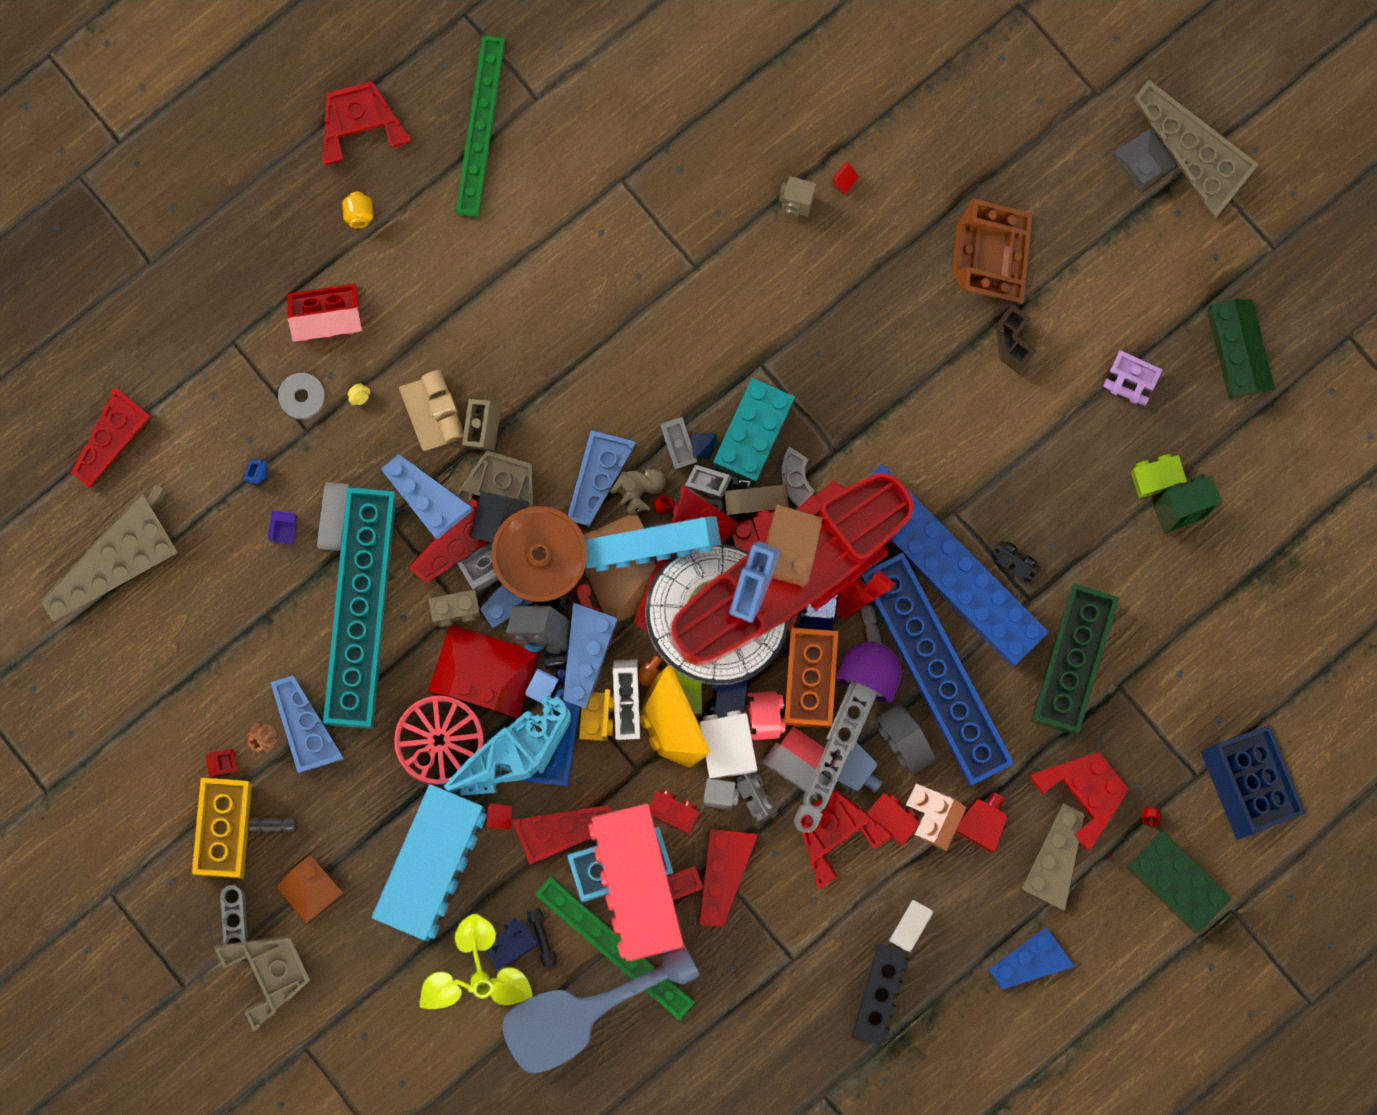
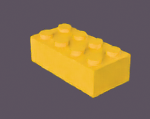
M201 778L192 874L244 879L252 794L251 782Z

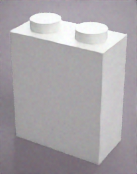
M741 710L728 712L727 717L718 718L717 715L703 717L704 721L699 722V726L711 751L705 757L709 779H720L757 772L747 713L741 714Z

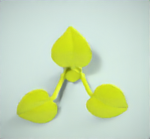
M472 914L460 923L455 933V942L458 949L464 953L473 951L477 973L471 977V985L459 979L453 981L452 976L447 972H435L429 975L422 985L419 1005L424 1009H439L453 1005L462 994L458 985L467 988L469 992L474 991V994L480 998L491 995L493 1001L500 1005H513L532 998V990L526 976L517 968H502L497 974V979L492 978L491 980L482 971L477 950L484 951L489 949L495 941L496 933L493 925L479 914Z

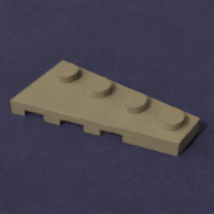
M1065 804L1061 805L1021 890L1065 911L1079 844L1074 834L1082 828L1085 815Z

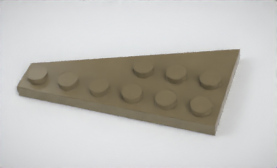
M1148 80L1134 97V101L1214 219H1216L1259 164Z
M143 492L138 495L129 508L127 507L118 520L113 525H110L86 551V554L71 567V570L41 599L43 607L53 622L178 553Z

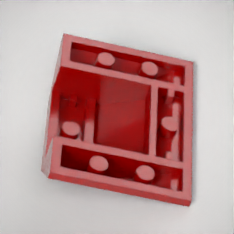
M451 625L448 628L428 692L439 696L452 697L493 710L498 714L518 719L540 652H531L525 647Z

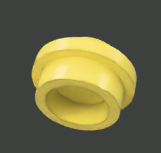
M361 383L354 385L347 393L349 402L352 405L365 403L369 398L370 389Z

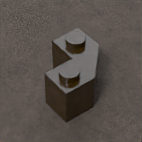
M1012 304L999 320L995 329L1000 361L1020 374L1036 350L1018 338L1031 318Z

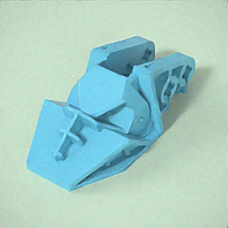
M549 695L543 696L540 700L544 706L542 710L544 714L542 716L538 714L533 716L528 710L507 729L504 727L470 757L444 787L454 795L461 793V796L496 793L497 783L519 781L530 778L537 771L540 773L544 772L571 723L572 716L569 709L558 696L554 699ZM553 710L560 713V715L558 717L554 715L555 713L553 712ZM534 726L540 727L542 731H536L537 729ZM501 770H506L507 772H509L508 774L500 776Z

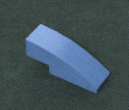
M760 541L752 545L747 565L742 569L729 614L753 622L770 584L781 549Z

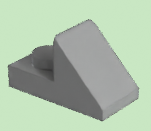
M694 465L685 486L708 494L715 500H720L732 476Z

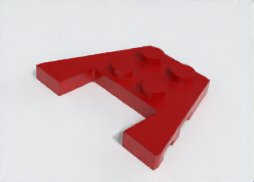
M372 81L327 93L324 150L322 155L324 166L344 161L338 138L385 126L391 148L411 143L410 137Z
M879 570L874 574L868 585L858 578L828 601L826 605L841 618L845 619L869 602L877 599L880 595L888 592L895 586V583Z
M1100 752L1034 773L1029 777L1041 794H1044L1062 780L1089 814L1092 820L1074 834L1086 851L1093 847L1129 790Z
M837 789L832 791L826 807L820 812L822 817L816 829L808 833L801 832L805 846L808 847L811 858L810 864L816 875L818 889H822L838 877L825 855L857 831L862 830L874 849L893 837L889 830ZM821 799L818 802H816L813 806H819L821 803ZM808 815L802 816L800 820L801 826L805 829L809 828L812 824L811 817Z

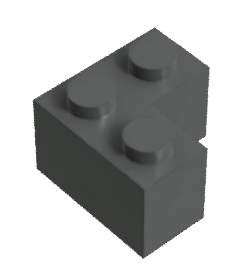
M551 606L512 607L506 633L514 638V641L518 644L526 645L528 642H535L546 647V651L559 654L560 651H568L571 621Z
M900 703L876 718L880 725V728L877 729L884 741L889 740L888 744L895 754L898 753L899 756L896 757V760L902 769L907 768L914 775L937 760L921 728Z

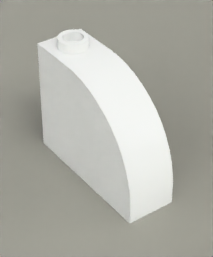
M637 659L614 660L613 681L616 740L640 739Z

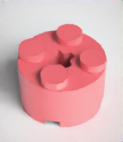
M776 691L747 693L746 699H750V704L746 705V713L750 731L753 732L751 739H779L780 734L785 733V720L780 718V709H783L782 694L777 695Z

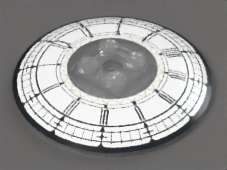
M721 544L712 546L713 551L698 553V549L691 550L692 555L682 557L676 555L671 558L654 578L648 592L645 607L648 633L662 659L683 676L711 685L741 682L762 671L780 650L788 626L787 620L757 640L708 666L691 665L678 654L669 639V628L675 614L714 578L726 572L749 554V552L740 548Z

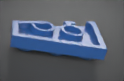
M1046 927L989 968L988 971L1001 989H1005L1075 966Z

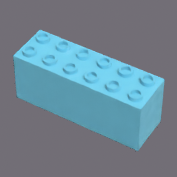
M429 784L372 915L373 919L429 942L430 938L435 939L440 927L437 925L440 916H445L449 907V903L446 902L449 894L454 895L459 881L456 880L459 871L464 872L468 863V859L465 858L468 850L474 849L478 837H476L475 833L478 827L482 829L486 821L487 815L484 813L485 809L483 806Z

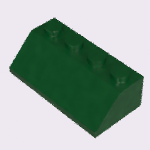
M1232 299L1211 304L1207 309L1228 398L1234 399L1274 390L1275 387L1253 300Z

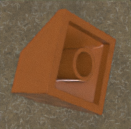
M312 855L296 866L277 886V889L306 924L343 894V891Z

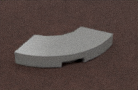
M789 447L782 463V483L787 485L788 497L798 508L811 495H814L816 491L809 485L806 479L805 468L809 459Z

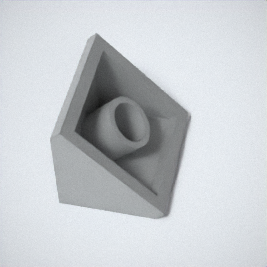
M492 542L457 562L470 587L476 593L499 580L492 564Z

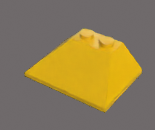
M669 665L653 679L648 687L639 712L641 715L639 719L643 728L649 732L651 747L654 751L657 750L659 756L691 768L710 754L711 751L672 666Z

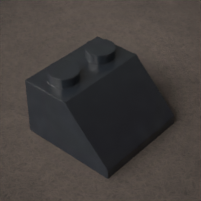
M481 491L471 537L493 543L496 532L502 523L517 511L528 508L529 502Z

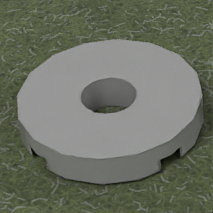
M295 373L288 376L282 382L278 391V401L282 410L288 416L297 420L309 419L322 410L325 403V391L321 382L315 376L308 373ZM301 390L308 393V398L304 402H298L295 399L297 392Z

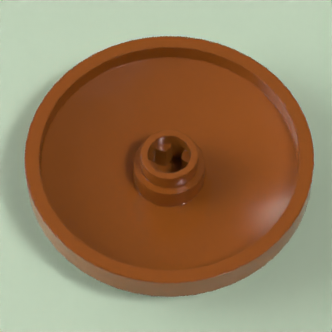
M535 506L517 511L502 523L492 543L491 557L497 578L510 593L527 601L547 602L564 596L579 582L586 566L587 547L583 533L568 515L554 508Z

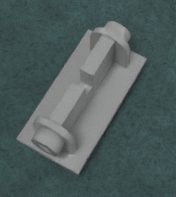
M752 772L736 778V786L743 799L749 796L753 798V800L746 803L753 818L760 821L766 816L775 813L773 808L774 802L769 795H766L762 787V779L758 774Z

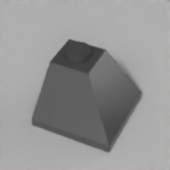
M1151 128L1113 153V156L1139 191L1178 165Z

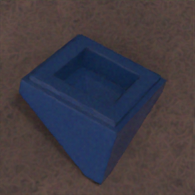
M717 433L691 434L693 457L710 459L717 439Z

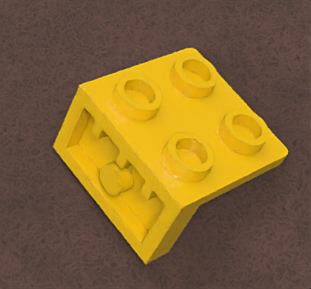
M605 689V693L593 692L588 707H581L579 740L608 742V736H613L614 722L613 719H610V712H615L614 696L611 695L610 689Z

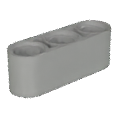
M325 483L317 542L318 549L341 551L347 487L350 488V484Z
M777 742L762 761L770 769L805 793L816 770ZM820 774V782L827 785L830 779L824 774ZM813 793L811 795V797L817 801L821 799V796L818 793Z
M230 885L221 892L224 944H231V941L235 938H239L241 942H247L248 929L245 893L241 888ZM232 890H236L239 894V898L235 903H229L227 899L228 893ZM233 914H238L240 917V924L237 927L229 925V918Z

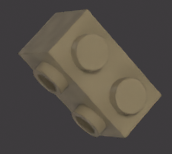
M789 176L788 182H783L779 194L782 210H785V213L790 216L798 217L802 215L808 217L815 197L816 183Z
M469 399L463 433V446L476 450L495 451L501 411L500 404L488 400Z
M475 590L428 599L432 622L434 625H439V627L451 626L453 622L462 620V623L472 622L476 620V617L481 616Z

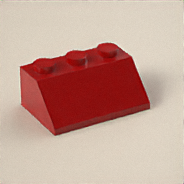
M356 283L287 294L288 322L293 342L308 341L320 337L330 338L334 335L354 334L362 331V318Z

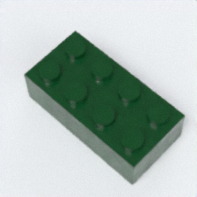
M1204 474L1190 479L1191 482L1184 486L1182 483L1174 484L1168 487L1165 494L1161 496L1162 498L1158 499L1159 502L1154 507L1164 534L1208 518L1222 503L1212 475L1206 478Z
M1163 831L1159 832L1126 866L1141 883L1195 934L1200 933L1232 899Z

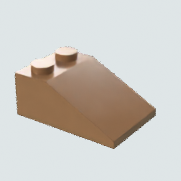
M776 505L766 540L767 545L781 549L772 578L802 587L807 584L815 558L822 523L821 517Z

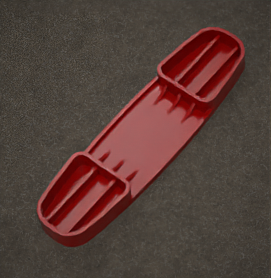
M876 473L826 499L821 506L807 513L821 517L822 523L810 577L804 587L771 578L753 622L729 614L742 569L746 567L749 553L726 572L714 578L675 614L669 628V639L673 647L687 663L694 666H708L729 656L783 624L841 583L885 546L907 524L913 512V500L909 492L895 476L887 473Z

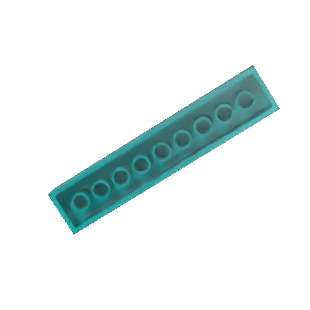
M347 487L323 718L325 725L364 729L374 728L397 500L394 491Z

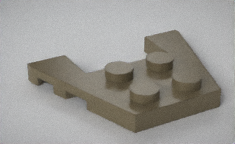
M487 450L455 496L467 503L473 497V494L480 496V492L483 491L529 502L528 508L534 507L533 464Z
M290 936L217 945L214 947L223 968L247 958L266 997V1000L244 1010L253 1032L268 1017L270 1018L284 1002L291 999L310 981Z

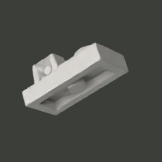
M683 417L660 424L674 469L697 462V459L693 457L692 444Z

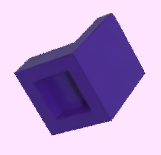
M272 510L268 532L269 541L294 544L298 521L297 515L295 513Z

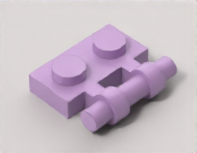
M1120 350L1109 372L1118 377L1115 382L1106 378L1103 387L1111 390L1110 393L1116 396L1120 394L1130 399L1129 402L1139 403L1146 406L1149 398L1141 393L1143 389L1150 392L1153 391L1162 369ZM1126 380L1137 385L1135 390L1133 391L1122 386L1123 381Z

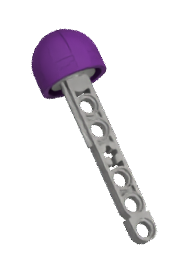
M878 642L858 644L846 653L839 666L835 680L848 689L826 738L828 742L804 795L803 805H800L795 816L794 824L800 832H812L818 826L822 817L820 812L828 803L847 756L854 749L874 700L891 703L901 681V664L896 654L884 644ZM851 706H855L859 710V716L856 719H851L848 716V709ZM842 727L848 729L850 733L846 741H842L838 736V732ZM837 750L839 760H834L831 767H835V771L832 768L824 767L825 764H830L832 761L830 752ZM823 771H827L831 776V780L827 785L822 784L819 779ZM813 793H818L821 796V803L817 807L810 803V797ZM804 815H808L812 819V824L807 829L803 828L800 823Z

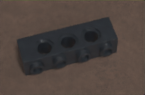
M882 944L877 945L852 1038L876 1045H881L882 1041L886 1042L890 1028L886 1027L888 1018H893L896 1004H892L894 995L900 994L903 981L899 980L901 971L906 972L909 958L905 957L906 951ZM890 965L893 967L895 973L891 979H886L882 976L881 970L883 966ZM883 988L887 991L888 998L885 1002L876 1000L875 992L877 989ZM873 1011L881 1015V1022L877 1026L871 1025L868 1021V1016Z

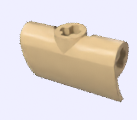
M441 370L423 375L421 377L422 380L399 386L423 451L431 450L463 438L464 430L457 414L458 409L452 394L448 391Z

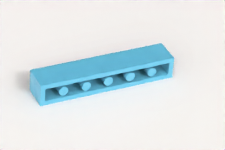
M716 516L704 517L585 540L587 547L586 569L595 568L596 572L610 570L609 565L616 564V568L630 566V561L635 560L636 564L651 562V557H657V561L671 559V554L677 553L678 557L692 555L691 550L698 549V553L713 551L712 546L721 545Z

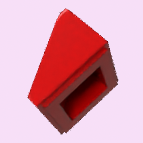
M844 162L832 178V186L843 194H846L858 179V175L850 163Z
M233 749L211 752L205 756L210 778L238 772Z
M488 803L486 827L511 830L513 806Z

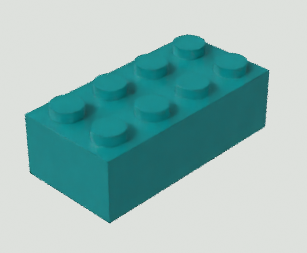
M752 378L713 461V467L743 481H751V484L756 486L793 406L795 396Z

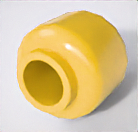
M353 192L343 200V218L351 227L363 228L372 221L373 204L370 197L362 192Z

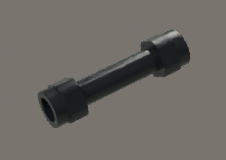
M540 908L528 911L527 919L529 924H533L542 955L539 957L543 967L557 964L555 951L551 952L542 920L545 919L543 912H541Z

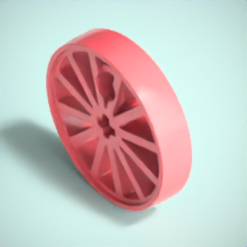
M431 696L414 703L400 718L394 736L395 752L401 766L412 778L426 785L431 784L441 787L451 779H446L444 753H446L456 769L459 770L461 766L449 749L472 757L475 753L453 743L478 740V751L485 745V733L480 719L467 704L448 696ZM439 702L452 703L451 709L441 728ZM429 703H433L435 729L419 709ZM461 707L469 716L449 729L457 708ZM413 712H416L430 733L405 722ZM474 721L478 733L453 736L458 730ZM403 728L427 738L400 742ZM442 736H445L443 739L445 744L443 746L439 744L436 747V741L434 739L436 737L441 738ZM426 746L417 750L407 761L404 760L401 748ZM423 753L431 756V761L426 766H421L418 763V758ZM438 754L440 779L426 778L429 770L435 766ZM414 763L418 769L422 770V773H416L410 766Z

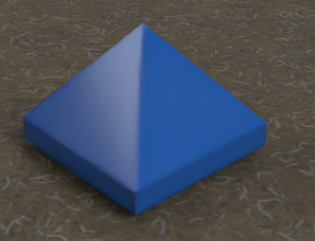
M252 459L243 481L258 484L267 478V464L265 461Z

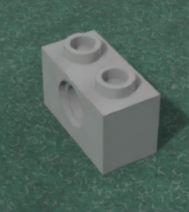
M707 779L703 806L732 810V805H737L739 789H735L734 782Z

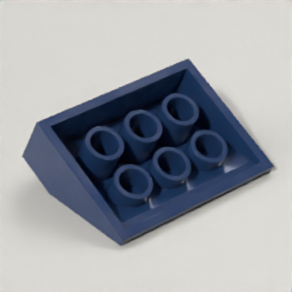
M1270 725L1200 751L1236 840L1306 814Z

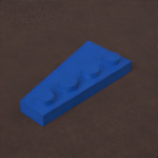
M558 689L556 696L569 709L572 716L571 723L544 772L540 773L537 771L530 778L523 779L522 781L569 787L581 706L564 701V690ZM553 710V712L555 713L554 715L558 717L560 713Z

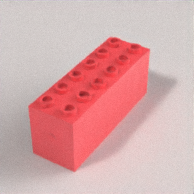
M644 804L592 817L593 823L588 824L592 840L597 839L598 847L594 848L598 864L603 863L604 871H601L600 875L603 886L609 887L610 895H606L609 910L615 911L616 918L612 919L615 934L620 933L622 942L618 943L621 958L626 957L627 962L684 948L649 805Z

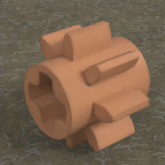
M256 723L247 734L249 737L248 744L256 752H260L263 749L264 752L268 753L277 742L275 739L276 731L268 724H264L261 727L259 723Z

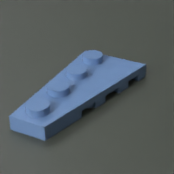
M292 675L270 682L297 772L302 773L343 760L342 754L296 678Z

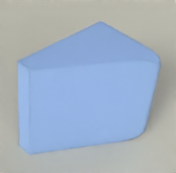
M537 669L525 695L540 702L543 696L549 695L551 697L559 679Z

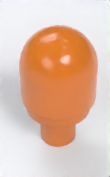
M656 655L650 663L646 662L638 671V683L641 686H650L653 679L660 672L658 667L663 660Z

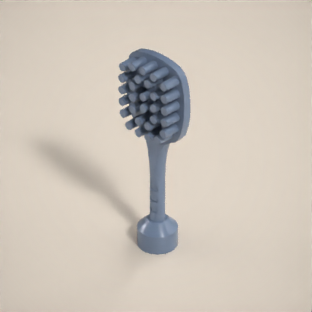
M684 942V948L665 952L662 966L608 992L580 998L574 996L569 991L555 990L534 996L514 1007L504 1017L502 1027L506 1043L516 1062L523 1070L529 1073L551 1070L569 1061L587 1046L591 1039V1029L594 1022L615 1005L668 978L670 981L683 985L699 977L698 970Z

